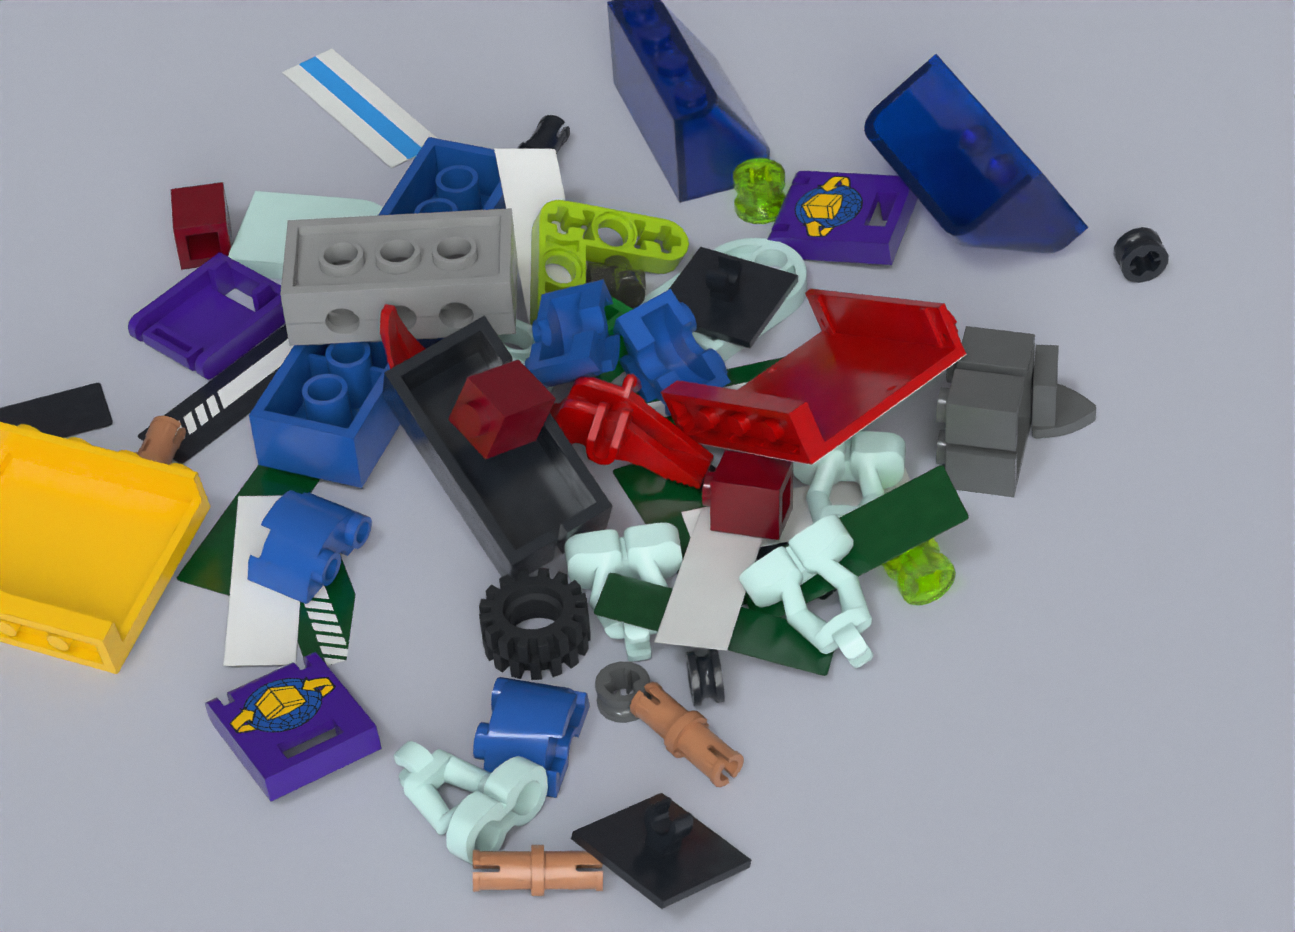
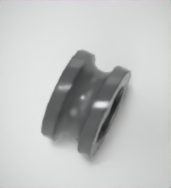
M623 661L609 664L601 669L595 680L596 701L599 712L606 719L618 723H628L640 719L630 712V705L639 690L648 699H652V696L644 688L646 684L650 683L647 671L636 663ZM620 689H626V694L628 695H621Z

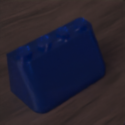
M661 0L608 1L607 10L613 83L679 203L757 183L767 177L771 169L770 148L714 54Z
M937 54L932 56L869 113L864 126L865 135L957 244L966 247L1048 254L1064 249L1089 228L1041 170Z

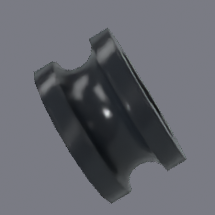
M1141 227L1132 229L1124 233L1114 246L1113 255L1118 265H1120L1124 277L1131 282L1141 283L1150 281L1158 277L1168 264L1169 255L1164 245H1162L1158 233L1151 228Z
M708 649L707 654L702 657L697 656L694 651L685 652L688 683L693 706L702 705V701L707 697L714 698L716 703L724 702V685L718 650Z

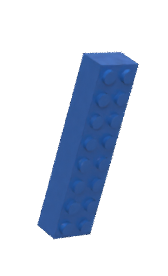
M428 137L378 215L506 209L495 150ZM444 338L416 340L423 347L428 348ZM383 342L294 345L249 414L258 465L363 488L400 426L399 421L383 398L384 372L390 370Z

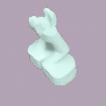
M859 431L852 436L851 440L845 441L813 465L793 462L794 476L802 483L810 485L806 501L812 522L815 523L819 519L831 514H835L840 518L884 495L883 489L894 487L900 482L905 469L906 445L904 439L890 432ZM839 481L857 482L861 487L862 501L858 506L832 505L829 496L833 484H837Z
M831 514L819 519L791 538L788 542V547H778L750 565L742 572L739 581L756 606L766 607L783 600L787 623L821 653L828 654L840 648L854 668H858L873 657V652L860 634L871 625L872 617L869 613L858 576L839 564L852 549L853 539L839 517ZM816 574L821 575L838 590L841 614L835 616L829 622H826L807 609L800 587L801 584Z
M670 523L631 526L624 530V537H619L618 532L613 529L580 533L570 537L564 545L568 576L571 582L576 580L581 585V589L592 590L589 605L593 611L609 573H616L668 587L665 579L672 577L680 569L683 560L678 529ZM597 616L605 629V633L610 638L625 639L628 661L651 659L650 635L658 633L657 631Z
M413 741L405 743L393 755L395 763L405 767L399 774V781L402 787H404L405 796L409 798L439 835L446 833V846L449 852L473 865V850L499 851L506 833L514 825L523 826L529 823L540 811L547 795L548 778L546 770L543 766L524 757H513L490 773L441 749H437L431 754L426 748ZM446 782L472 793L463 799L461 803L449 810L437 789Z

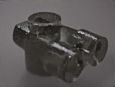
M620 255L610 256L605 259L604 263H588L586 283L604 279L611 297L632 309L642 304L645 299L646 289L644 270L633 269L630 261Z

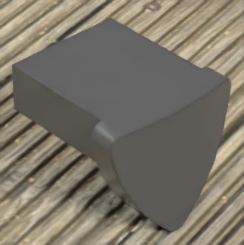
M1036 344L1032 404L1033 438H1050L1071 434L1085 428L1096 420V405L1075 390L1058 384L1059 345Z

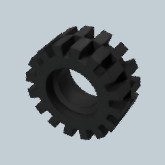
M528 568L518 570L519 579L515 581L508 574L499 578L500 589L491 584L485 591L486 599L481 598L479 604L482 641L488 660L494 659L495 668L502 673L510 666L511 677L518 679L522 678L524 671H530L531 680H542V670L549 669L552 677L562 674V663H565L571 669L579 663L578 654L585 656L589 649L588 641H591L586 594L581 591V585L576 580L568 584V575L560 571L551 579L548 568H538V575L534 577H529ZM533 618H545L554 621L550 625L538 629L516 627L519 623Z

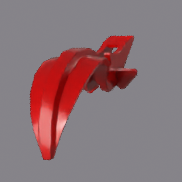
M385 304L380 316V335L391 369L426 348L408 331L399 317L396 307ZM627 374L622 386L595 377L577 378L569 395L560 403L553 404L550 414L571 445L574 443L584 445L588 459L599 465H609L614 460L627 461L642 466L665 479L676 480L677 483L682 482L683 485L688 484L690 487L694 486L696 489H699L713 462L714 455L645 403V400L636 394L642 386L641 381L634 374Z

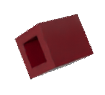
M223 182L171 189L173 232L181 270L199 268L219 252L228 256L233 243L231 220Z
M518 359L467 377L448 420L485 459L536 441L556 398Z
M725 450L715 472L708 471L703 483L702 504L703 506L710 507V530L779 540L793 510V462Z

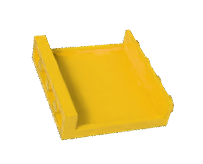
M0 422V642L118 674L211 507L198 472L179 463L168 465L144 459L128 450H119L117 452L93 446L77 437L66 439L42 433L30 425L20 424L14 426Z

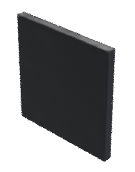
M700 247L669 289L672 290L679 302L686 304L692 311L697 324L695 332L750 349L798 283V275Z
M662 792L573 831L571 840L661 909L750 868L752 861Z

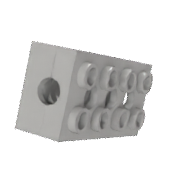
M512 208L288 220L280 295L289 346L382 341L380 335V316L385 304L396 307L402 322L416 339L445 338L484 315L497 335L516 334L518 259Z

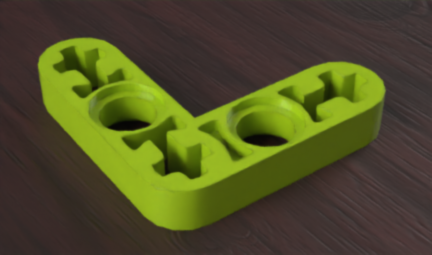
M566 200L547 202L536 217L531 232L530 325L537 319L542 294L586 284V261L656 274H667L679 265L688 250L689 241L686 233L675 222L663 218ZM551 222H559L561 230L566 232V234L558 233L557 225ZM582 225H584V226L587 227V230H586V231H585V229H582V228H581ZM610 228L620 234L623 245L610 246L599 237L598 229ZM654 241H662L663 248L669 251V253L662 252L660 244ZM635 243L640 246L639 249L634 247ZM548 264L563 266L569 272L571 282L559 283L554 281L546 273L545 266Z

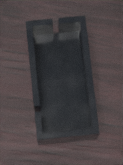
M484 315L384 372L383 398L500 576L503 577L508 574L515 581L519 579L518 570L528 568V572L531 574L538 568L551 562L556 545L561 553L564 554V545L570 537L580 533L606 529L613 506L550 412L536 441L485 459L448 420L467 377L507 364L513 360V357Z

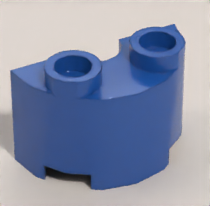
M604 279L542 294L538 316L532 324L535 343L531 346L530 357L526 358L524 366L546 388L574 382L580 377H595L615 370L619 360L620 336L619 333L610 336L608 333L604 307L613 304Z
M671 289L616 318L613 328V334L619 333V336H623L628 352L627 355L619 359L626 375L634 374L641 381L642 388L638 391L639 395L647 403L656 398L665 405V415L668 416L671 414L661 391L677 380L723 387L731 382L727 377L726 366L721 356L712 348L704 350L694 339L692 333L697 328L695 317L686 304L678 301Z
M292 490L287 491L274 503L261 523V526L271 530L264 543L261 556L257 558L250 555L247 580L308 604L323 585L328 586L335 579L341 564L339 553L348 556L354 548L359 549L364 545L371 531L372 520L369 516L312 493L304 492V494H300Z
M498 677L492 691L491 709L493 713L490 723L480 722L475 733L473 745L474 758L484 760V770L490 773L505 761L516 756L524 757L539 764L546 770L548 778L546 796L557 798L569 765V750L573 737L579 738L590 708L588 694L586 692L574 691L567 687Z

